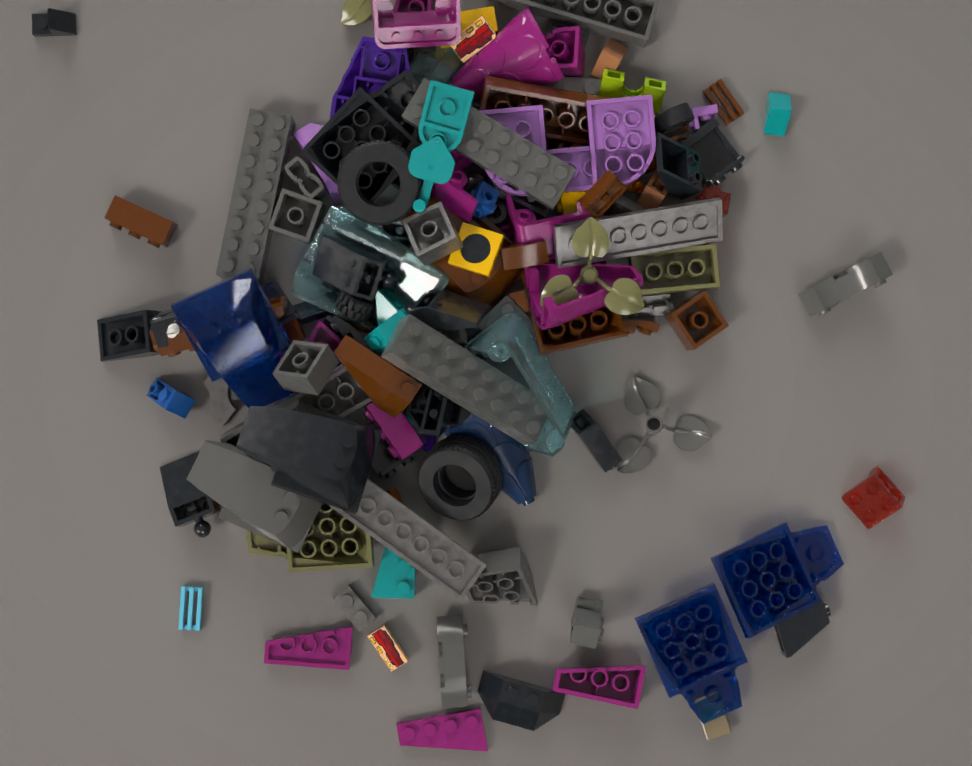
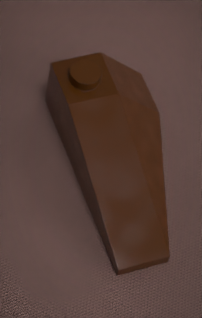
M346 334L334 351V354L373 403L393 418H396L410 404L422 386L417 380Z

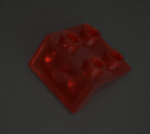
M878 465L870 471L867 479L841 497L867 529L872 528L901 509L906 498Z

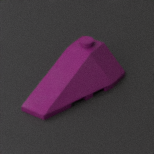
M559 27L554 29L552 33L544 35L564 77L584 76L585 51L581 27Z

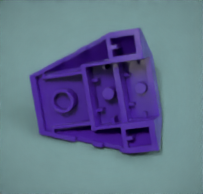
M363 36L332 98L330 119L359 87L367 94H370L382 88L388 81L405 70L411 74L407 48L382 49L376 44L375 38Z

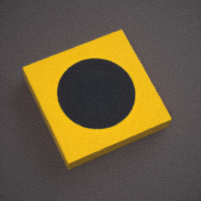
M463 222L459 231V237L464 247L451 253L448 263L490 277L504 235Z

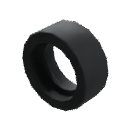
M688 103L676 105L657 115L654 119L656 133L668 135L692 122L695 117Z

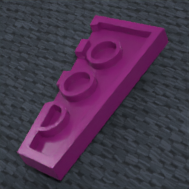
M353 626L267 640L265 642L264 663L349 670Z
M481 708L397 722L396 724L400 746L488 751Z

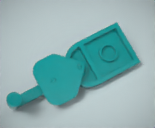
M430 80L419 123V137L423 144L412 150L408 164L409 172L414 177L424 180L419 199L413 203V209L416 212L421 213L428 206L434 183L445 184L452 177L455 160L450 151L455 149L463 139L475 94L473 91Z

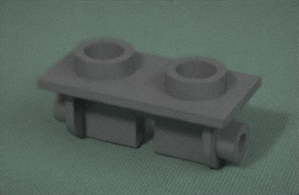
M671 294L642 296L644 308L637 313L630 314L629 318L666 315L673 310Z

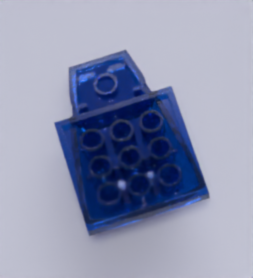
M252 268L171 305L173 312L212 382L222 378L248 408L250 406L265 407L290 396L291 392L284 390L272 373L281 361V351L288 349L291 343Z
M787 522L781 523L711 557V561L745 638H751L822 602L816 590V585L828 579L844 565L827 525L791 532Z
M714 583L634 618L669 698L682 694L703 724L742 707L735 669L748 661ZM705 696V698H704L703 700H701V701L695 703V700H696V699Z

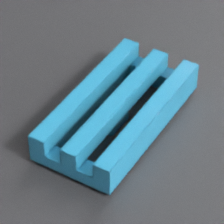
M181 587L178 630H201L204 587ZM187 591H189L187 624H185ZM194 591H198L196 625H192Z

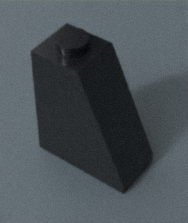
M584 409L566 421L605 473L616 468L618 463L622 461V458L597 422Z
M817 599L770 614L782 655L786 658L792 657L830 623L828 616H831V612L827 603L824 604L823 601Z

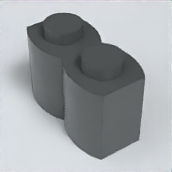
M296 156L285 165L287 174L294 183L299 185L306 197L319 200L327 193L321 180L311 172L310 168L301 158Z

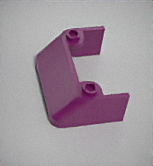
M370 0L374 38L376 44L382 49L454 45L461 38L460 0H435L434 11L393 13V6L390 0Z
M452 150L450 153L455 160L452 177L445 184L434 183L431 196L438 202L441 201L446 208L469 224L479 202L463 190L467 183V176L463 171L472 161Z
M506 194V217L514 243H521L523 245L543 239L546 241L549 260L555 259L554 224L584 220L589 217L595 218L584 209L578 200L576 206L578 212L536 220L535 214L529 209L515 210L511 195Z

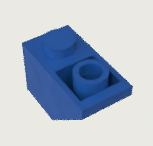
M158 377L151 384L146 395L165 410L183 418L187 417L196 401L187 393Z

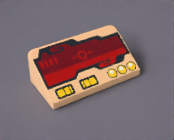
M481 16L461 32L460 40L456 44L451 45V47L464 63L497 36L493 28Z
M386 624L367 636L391 671L408 662L409 658Z

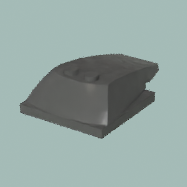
M205 440L187 477V480L222 506L218 515L219 518L297 553L323 504L322 502L272 486L271 482L275 472L271 470V466L253 459L233 445Z

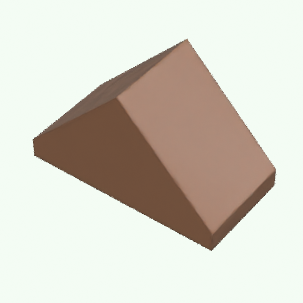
M610 38L603 48L590 76L602 79L604 68L617 71L629 47Z

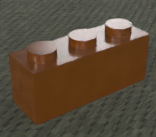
M116 195L104 217L110 221L109 226L120 231L122 227L130 230L129 235L139 240L143 236L149 239L148 244L157 248L160 245L168 246L177 227L176 223Z

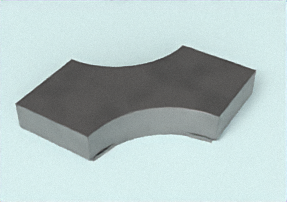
M215 367L202 383L207 388L211 399L210 407L206 414L222 426H225L237 408L232 404L229 396L231 378Z

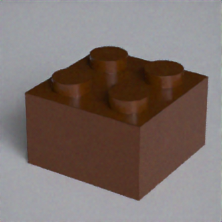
M706 290L697 292L664 315L687 351L697 349L729 326Z

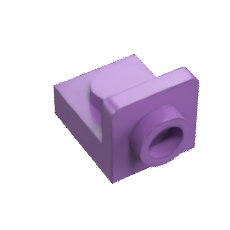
M717 104L691 109L695 119L687 125L688 128L692 129V133L700 129L699 119L701 122H707L717 115Z

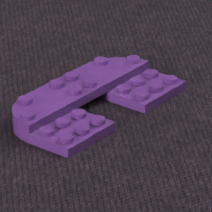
M652 95L586 101L590 146L546 150L543 105L480 111L575 168L576 174L564 193L588 191L608 170L627 186L644 174L655 153L656 136ZM485 170L490 180L501 190L516 196H528Z

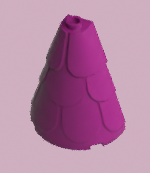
M527 7L515 16L496 35L497 37L482 48L478 54L473 55L451 78L450 82L452 86L475 92L474 101L481 99L485 75L536 85L556 82L564 78V75L537 22Z
M547 262L525 267L526 288L529 289L530 295L529 304L534 320L540 329L554 328L606 306L604 299L609 291L596 281L592 284L582 281L575 287L578 291L579 299L556 306L552 297L543 298V307L540 305L541 293L551 278L557 275H567L573 284L580 277L581 268L587 264L558 269L556 262ZM592 264L598 272V278L611 288L613 283L620 278H630L639 287H643V277L634 266Z

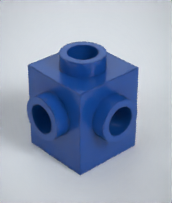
M482 180L467 192L479 201L473 215L474 217L481 220L495 211L497 207L495 203L500 192Z

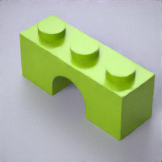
M604 68L598 96L622 98L652 95L654 112L660 113L666 91V81L645 77L644 84L640 89L630 90L623 83L625 72Z

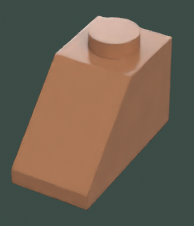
M657 168L636 204L645 209L659 207L667 194V190L657 173Z

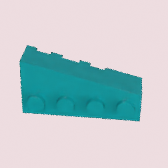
M385 547L371 598L414 599L416 592V568Z

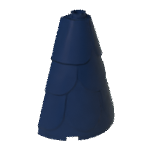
M473 413L470 414L462 425L448 427L444 431L446 437L467 435L489 446L496 454L503 469L504 480L501 490L518 505L522 503L523 506H526L535 501L534 496L537 495L533 461L529 454L528 445H523Z

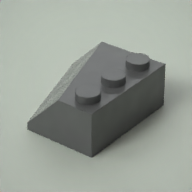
M521 547L474 555L487 566L466 594L470 603L497 604L499 601H511V604L519 605V601L530 602V605H538L532 571Z

